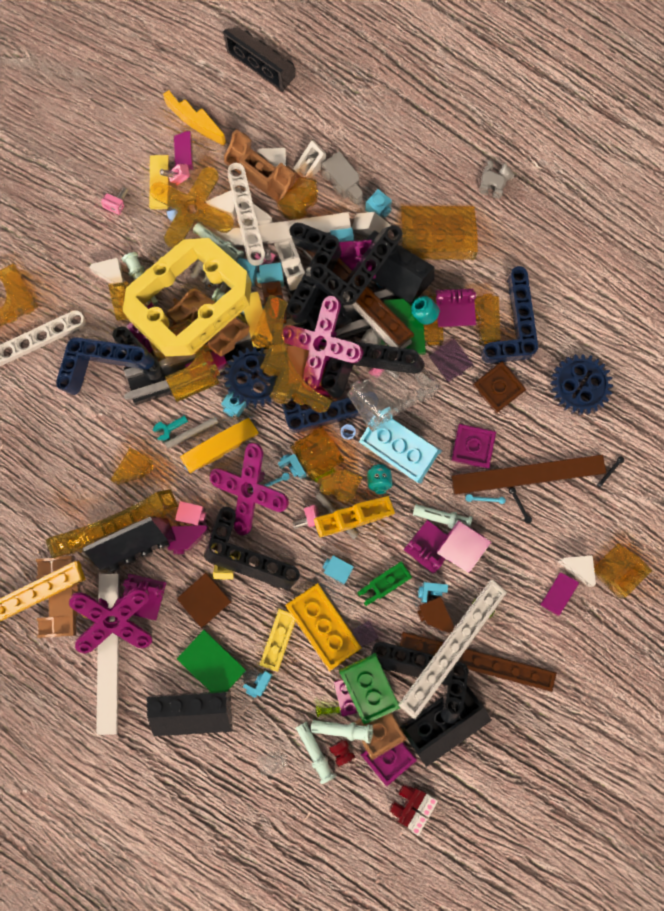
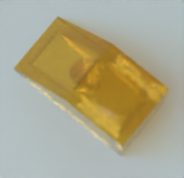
M130 447L110 481L119 485L144 478L146 474L148 475L151 472L153 460Z

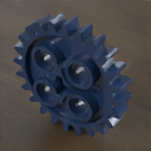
M256 347L253 348V352L246 348V353L244 354L239 350V357L232 355L234 362L228 361L227 365L229 367L224 369L225 373H227L224 375V380L227 381L225 382V387H230L228 394L234 393L232 399L236 400L239 398V405L245 401L247 408L250 403H253L254 409H256L257 403H260L262 408L264 407V402L271 405V398L277 400L278 395L276 393L282 394L283 390L281 388L285 387V382H283L286 380V375L283 374L285 368H280L282 361L276 362L277 355L270 357L271 351L269 350L265 354L264 348H261L260 352H257ZM252 362L256 364V366L254 368H249L247 364ZM269 371L273 375L271 377H266L263 375V373ZM239 378H244L247 381L244 384H240L237 382V380ZM261 387L264 391L257 393L254 391V388Z
M575 354L572 360L570 357H567L565 362L561 361L559 363L560 367L554 369L556 373H553L551 377L555 380L551 381L550 385L555 387L551 392L557 394L553 398L554 400L560 399L558 406L565 405L564 411L571 408V414L578 410L579 416L583 414V411H585L586 415H589L591 410L595 413L598 411V408L604 407L603 402L607 403L609 401L606 396L612 395V392L608 389H611L613 385L608 382L613 378L607 377L610 370H603L605 364L598 365L599 359L593 362L592 355L585 359L584 354L578 359V356ZM574 369H580L582 371V376L577 375ZM590 371V376L573 399L572 395L579 387L580 382L585 378L587 372ZM591 379H596L598 386H594L591 383ZM564 384H570L572 391L566 390ZM581 394L587 395L588 401H583Z

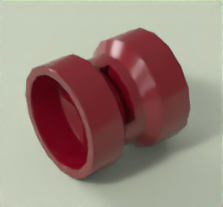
M343 739L329 747L331 754H334L336 757L335 762L338 767L355 758L353 751L349 750L347 739Z

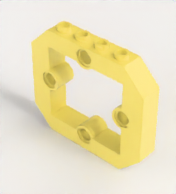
M210 238L185 239L174 246L172 250L161 257L159 261L126 288L123 312L129 321L165 357L193 355L250 305L252 282L247 271ZM199 259L204 264L203 269L211 283L220 284L224 282L231 290L213 305L205 304L201 306L198 310V318L179 335L175 336L168 329L170 322L163 310L159 307L148 309L144 304L164 287L171 286L179 274Z

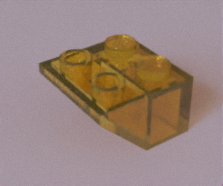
M300 176L277 203L278 212L289 220L303 219L307 209L310 206L313 207L318 201L317 181Z
M323 427L313 430L304 438L290 445V448L311 480L344 461L337 445Z
M343 469L319 478L317 486L320 489L319 492L327 496L333 494L338 497L337 500L348 504V502L353 503L363 477Z
M619 543L594 566L596 577L618 599L626 598L653 571L639 556Z

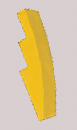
M169 90L163 94L166 104L191 128L221 145L226 144L224 134L203 109L196 112L186 99L179 103Z
M247 418L199 444L180 458L188 471L192 473L240 447L242 443L256 437L259 432L250 418Z
M389 496L357 503L352 507L316 517L314 523L321 538L395 514Z

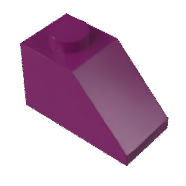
M207 525L171 526L176 540L170 543L168 550L173 551L174 555L185 554V551H190L209 532V527Z

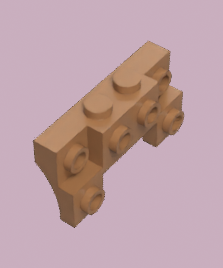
M236 129L232 133L230 145L224 155V162L229 166L232 163L243 165L247 180L278 204L282 205L288 198L289 188L294 184L295 173L290 167L282 163L274 167L251 149V139L248 135ZM234 169L236 172L241 174L240 170Z
M193 288L186 292L179 303L167 311V317L181 326L190 320L194 322L198 318V310L201 306L205 304L213 305L216 302L198 289ZM235 317L208 341L207 347L222 357L234 349L236 342L248 336L250 326Z
M75 556L36 559V579H41L75 562ZM80 583L49 597V617L37 618V638L76 635V616H78V612L70 607L69 598L74 593L80 591Z

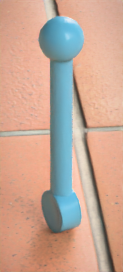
M284 473L282 477L264 485L269 487L282 480L287 481L290 476L288 473Z
M471 494L465 497L467 502L472 500L499 502L500 504L506 502L504 497H473Z

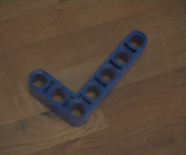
M522 266L513 268L508 277L516 340L487 343L481 352V358L486 363L528 360L538 350L528 272ZM514 275L521 276L522 280L515 279ZM516 293H523L524 298H519ZM519 310H524L527 316L520 315ZM521 328H527L530 334H524ZM524 346L531 347L532 352H526ZM505 348H511L514 354L506 353ZM486 350H493L495 356H489Z
M72 338L67 344L56 380V386L70 395L78 394L81 390L89 361L149 369L153 366L155 358L150 352L138 346Z
M287 377L286 380L283 381L285 382V384H288ZM289 384L291 388L279 394L288 428L293 433H301L371 413L376 410L378 404L377 396L374 393L367 392L301 411L294 384ZM366 399H372L374 401V405L366 406L364 404V401ZM294 402L296 406L293 409H288L286 404ZM353 404L356 409L350 412L346 410V406ZM330 409H335L338 414L335 417H331L327 412ZM312 414H316L320 418L317 422H311L309 417ZM298 419L301 421V425L293 427L291 422Z

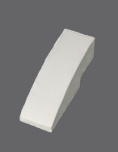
M293 240L276 242L274 245L290 291L294 290L305 274Z

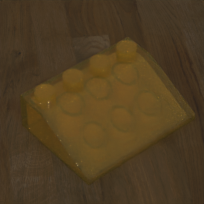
M401 206V246L423 260H475L478 253V233L474 206Z

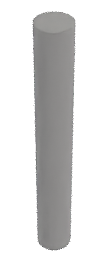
M215 416L165 442V445L170 449L219 422Z
M322 492L316 495L318 501L330 514L337 510ZM354 528L346 530L353 540L359 536Z

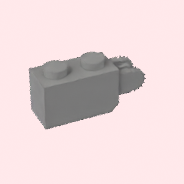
M338 151L322 163L321 174L326 181L332 183V187L338 195L341 194L344 199L348 197L354 204L359 205L362 202L363 192L359 187V174Z

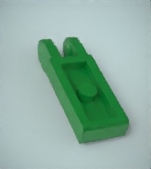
M401 561L369 582V585L358 591L357 594L359 596L364 595L369 589L373 588L376 595L365 600L364 604L367 606L378 598L381 599L413 577Z

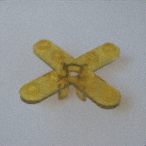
M204 168L188 195L163 182H156L150 187V194L154 200L178 211L164 236V241L168 247L174 248L182 240H185L195 220L221 233H227L233 229L234 222L230 215L206 204L219 179V174L215 168ZM194 204L197 210L193 214H190L189 205Z

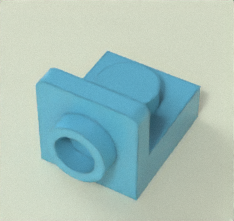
M289 453L280 458L281 461L278 462V465L281 469L292 464L289 469L294 477L298 475L301 480L307 476L295 454L290 455Z
M424 582L423 586H419L418 598H422V603H427L428 591L431 592L432 596H442V593H448V585Z
M267 670L263 674L259 673L255 681L257 687L245 683L243 688L247 689L246 693L256 698L258 695L261 697L273 674Z

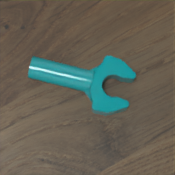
M184 415L168 425L158 422L154 426L153 432L156 433L163 429L165 431L164 434L157 439L159 441H167L171 439V431L187 423L188 420Z

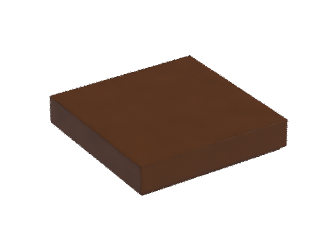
M503 361L473 383V387L496 414L527 390Z
M207 573L202 575L177 598L178 602L201 628L205 627L232 602Z

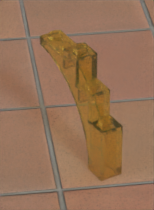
M270 294L250 340L258 347L268 348L260 369L268 375L277 376L269 397L279 404H287L292 398L294 402L300 405L306 404L311 406L316 412H326L332 401L318 394L307 385L296 372L289 359L283 336L284 313L288 302Z
M171 489L159 491L110 517L73 531L49 537L45 541L52 559L76 552L82 553L84 552L83 547L150 516L162 518L176 509L178 504Z

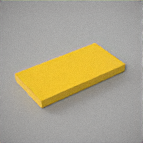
M318 583L285 605L329 671L362 649Z

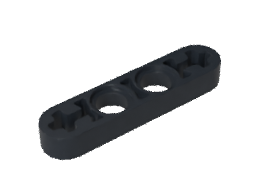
M121 326L113 331L112 336L117 344H136L138 347L148 351L126 327ZM120 335L125 336L126 340L124 341V339ZM156 359L152 366L156 370L155 372L150 371V369H140L150 380H157L163 374V369Z

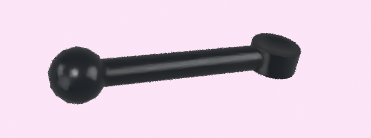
M619 456L617 458V462L596 486L600 488L618 465L624 462V457Z
M514 487L509 488V493L513 495L525 517L524 522L526 524L531 523L532 518L527 515L516 494V489Z

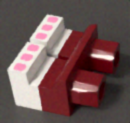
M403 784L399 795L407 799L405 804L401 805L394 800L389 811L397 817L399 823L405 825L419 836L428 820L427 817L432 813L438 800L417 786L413 788Z

